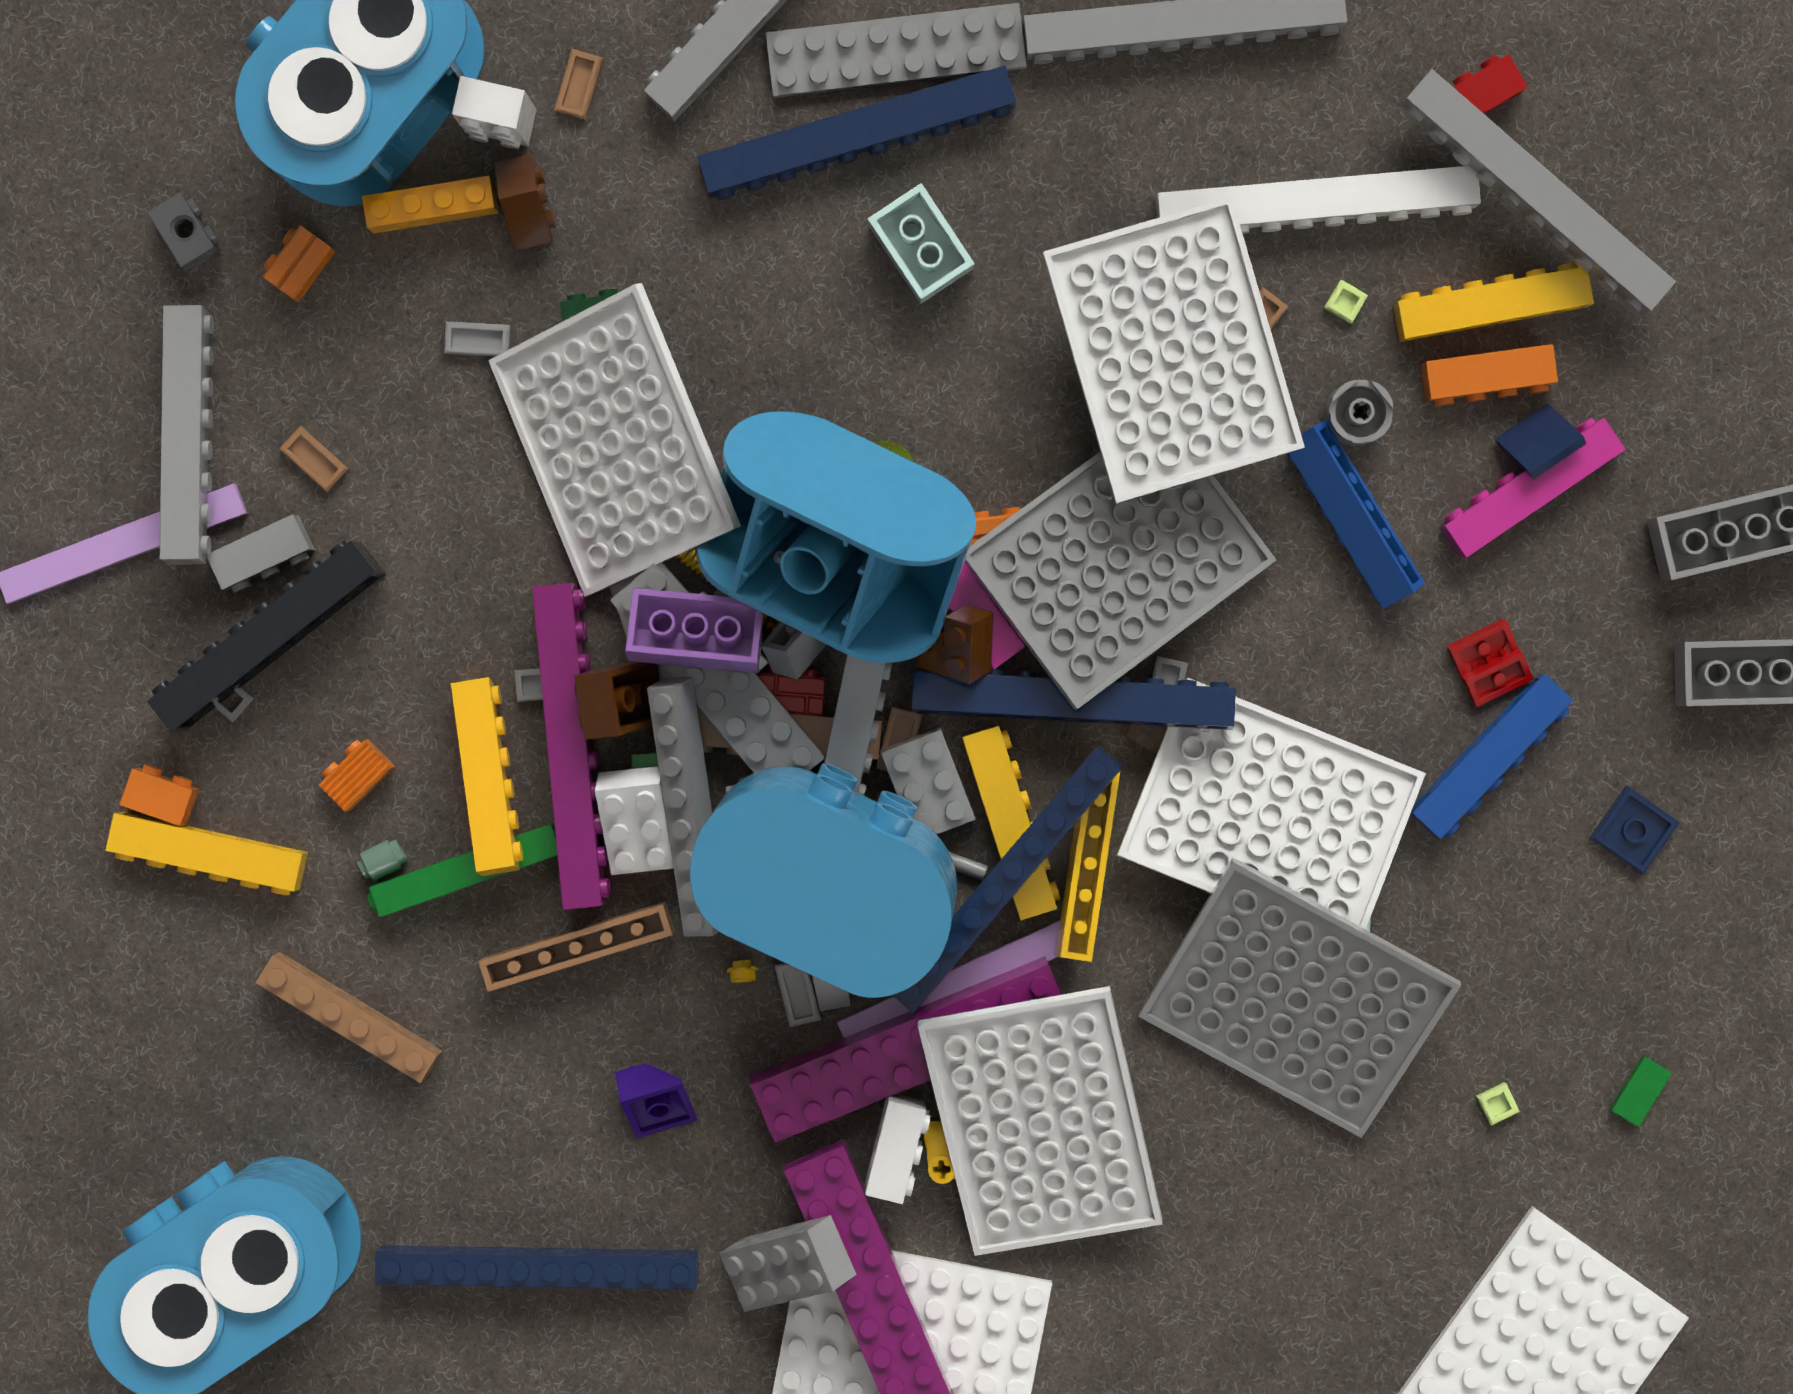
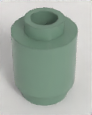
M387 839L361 852L362 859L357 861L365 878L371 876L373 881H376L401 869V864L408 862V859L397 839L393 841Z

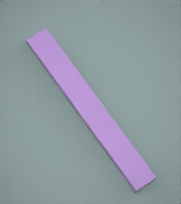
M233 483L207 493V504H210L212 509L211 523H207V529L248 514L237 484ZM160 512L1 571L0 588L6 603H14L159 548Z
M1060 920L953 968L921 1006L1044 956L1047 962L1058 957L1055 956ZM891 996L838 1020L837 1024L845 1038L909 1012V1010Z

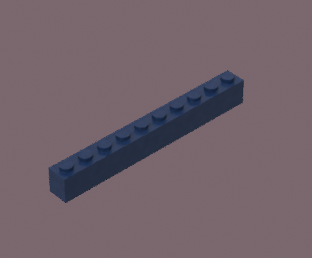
M1006 65L697 157L710 198L716 197L720 201L735 196V191L747 187L749 192L766 187V181L778 179V182L790 181L797 177L796 173L807 169L809 173L823 171L828 168L827 163L838 160L840 164L856 161L858 159L857 155L869 151L870 155H878L888 151V145L899 142L901 146L917 143L919 136L931 133L932 137H939L949 133V128L961 124L962 128L973 127L980 124V118L990 115H992L993 119L1006 117L1011 114V109L1015 108L1016 99Z
M921 669V671H914L913 713L1233 730L1236 688H1229V683L1210 682L1209 686H1197V681L1178 680L1177 685L1164 684L1165 680L1159 678H1146L1145 683H1133L1131 677L1121 676L1080 708L1074 710L1050 677L1038 678L1035 672L1019 671L1017 676H1004V671L991 670L973 683L968 684Z
M1101 746L1093 750L952 918L951 929L945 948L932 969L910 988L892 995L912 1013L924 1003L1124 766Z
M382 1245L375 1253V1285L696 1290L699 1280V1250Z

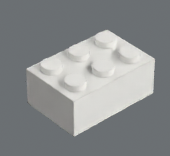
M460 76L452 115L459 123V126L464 129V132L469 134L470 139L487 143L488 139L492 138L501 141L500 145L503 147L519 150L520 145L529 146L537 109L525 90Z
M659 766L600 772L595 787V795L611 875L674 868Z
M894 1094L886 1098L865 1180V1195L903 1204L905 1196H911L915 1181L913 1177L914 1172L911 1171L912 1165H919L923 1146H921L922 1141L919 1138L921 1133H927L931 1117L929 1115L930 1110L926 1109L925 1100L901 1094Z

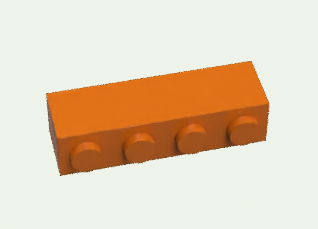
M1553 344L1426 361L1421 364L1425 402L1435 401V407L1454 404V398L1466 397L1468 403L1486 400L1485 394L1498 393V398L1517 396V390L1529 388L1530 394L1549 391V385L1558 383Z

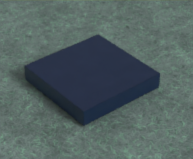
M1548 403L1495 438L1499 448L1533 480L1586 445L1584 436Z
M1625 786L1589 838L1644 875L1680 822L1629 786Z

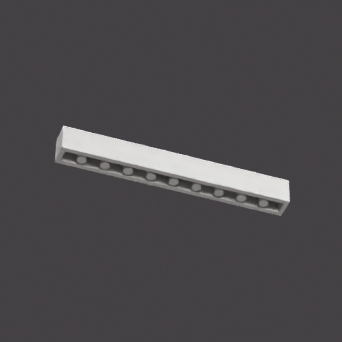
M1470 166L1162 192L1156 195L1155 203L1157 218L1232 196L1242 234L1249 233V228L1262 227V232H1274L1281 230V225L1293 224L1294 229H1307L1313 227V222L1325 221V226L1327 227L1340 226L1345 224L1344 220L1357 219L1358 224L1376 222V217L1389 216V221H1400L1408 219V214L1420 213L1421 218H1433L1440 216V211L1452 210V215L1455 216L1471 214L1472 208H1476L1481 204L1479 179L1477 178L1478 173Z

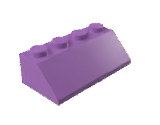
M633 588L625 650L628 661L758 673L762 644L763 612L732 597Z

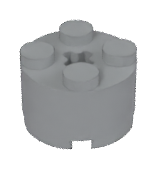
M1361 379L1352 380L1332 392L1326 401L1323 416L1340 443L1348 446H1362L1379 439L1387 432L1392 422L1393 401L1387 390L1377 382ZM1362 407L1364 410L1361 414L1362 418L1356 419L1353 413L1355 409Z

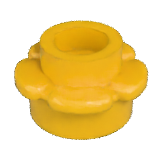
M750 960L734 961L733 968L727 969V973H730L732 983L752 982L756 980L758 967L752 966V961Z

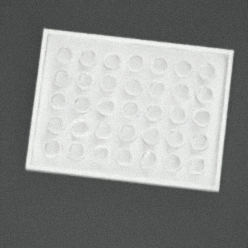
M1232 196L1043 252L1115 503L1305 448Z
M642 283L634 284L488 360L585 597L639 574L653 563L656 565L698 547V545L741 527Z
M1197 681V686H1208ZM1236 697L1233 730L1167 727L1117 856L1210 894L1234 857L1366 929L1426 773Z
M1110 986L918 1021V1030L975 1256L1162 1225V1214Z
M1531 1206L1398 1394H1635L1689 1317Z
M892 1250L953 1393L1031 1394L1052 1281ZM835 1290L790 1301L772 1394H880Z

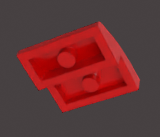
M1505 619L1496 621L1446 646L1476 707L1534 680L1524 653L1518 649L1510 626Z

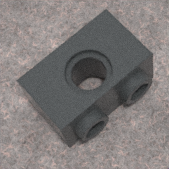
M179 192L147 212L181 268L190 271L221 252L216 245L220 239L210 224L205 226L199 216L203 214V211L194 197L188 199L187 196ZM187 223H192L194 227L192 235L182 238V227Z

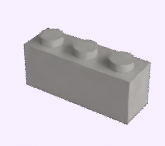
M292 514L211 552L210 555H207V559L221 589L227 591L232 589L233 593H238L251 587L250 581L259 576L265 580L279 574V567L289 562L291 566H296L310 559L308 553L315 551L300 517Z

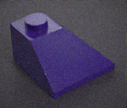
M647 1063L630 1066L627 1069L615 1072L620 1103L637 1138L698 1121L696 1112L680 1078Z

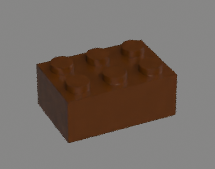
M622 661L574 675V692L578 698L580 726L584 732L585 740L620 736L652 725L647 688L660 681L657 664Z

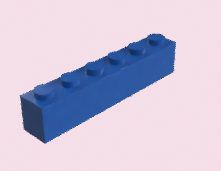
M1325 419L1301 434L1305 448L1287 453L1291 463L1297 466L1302 474L1306 488L1314 494L1319 502L1323 516L1330 520L1336 530L1340 544L1347 548L1353 558L1356 570L1364 576L1370 586L1371 595L1384 609L1414 593L1425 582Z
M1538 674L1417 800L1410 814L1435 838L1450 837L1460 826L1457 821L1465 813L1470 815L1480 806L1482 801L1479 798L1487 790L1492 792L1502 783L1504 778L1501 775L1509 767L1514 769L1524 760L1526 755L1523 752L1531 744L1535 746L1548 734L1545 729L1553 721L1557 723L1567 715L1570 710L1567 706L1573 699L1546 674Z

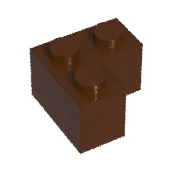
M532 154L495 162L498 197L515 251L553 242L551 229L556 228V222L552 209L546 210L544 203L548 202V196L544 185L546 181L542 166H535Z
M966 604L945 617V627H942L936 642L927 651L917 656V668L968 684L989 673L992 664L993 612Z

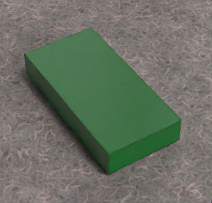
M1642 1055L1609 1109L1639 1127L1672 1073Z

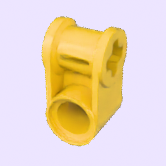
M930 1121L927 1133L924 1134L928 1173L936 1183H949L955 1179V1173L942 1122ZM943 1163L945 1166H950V1172L948 1168H943Z

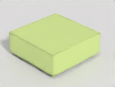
M1340 280L1325 304L1324 309L1352 324L1368 295Z
M1505 1082L1476 1095L1491 1126L1520 1112Z

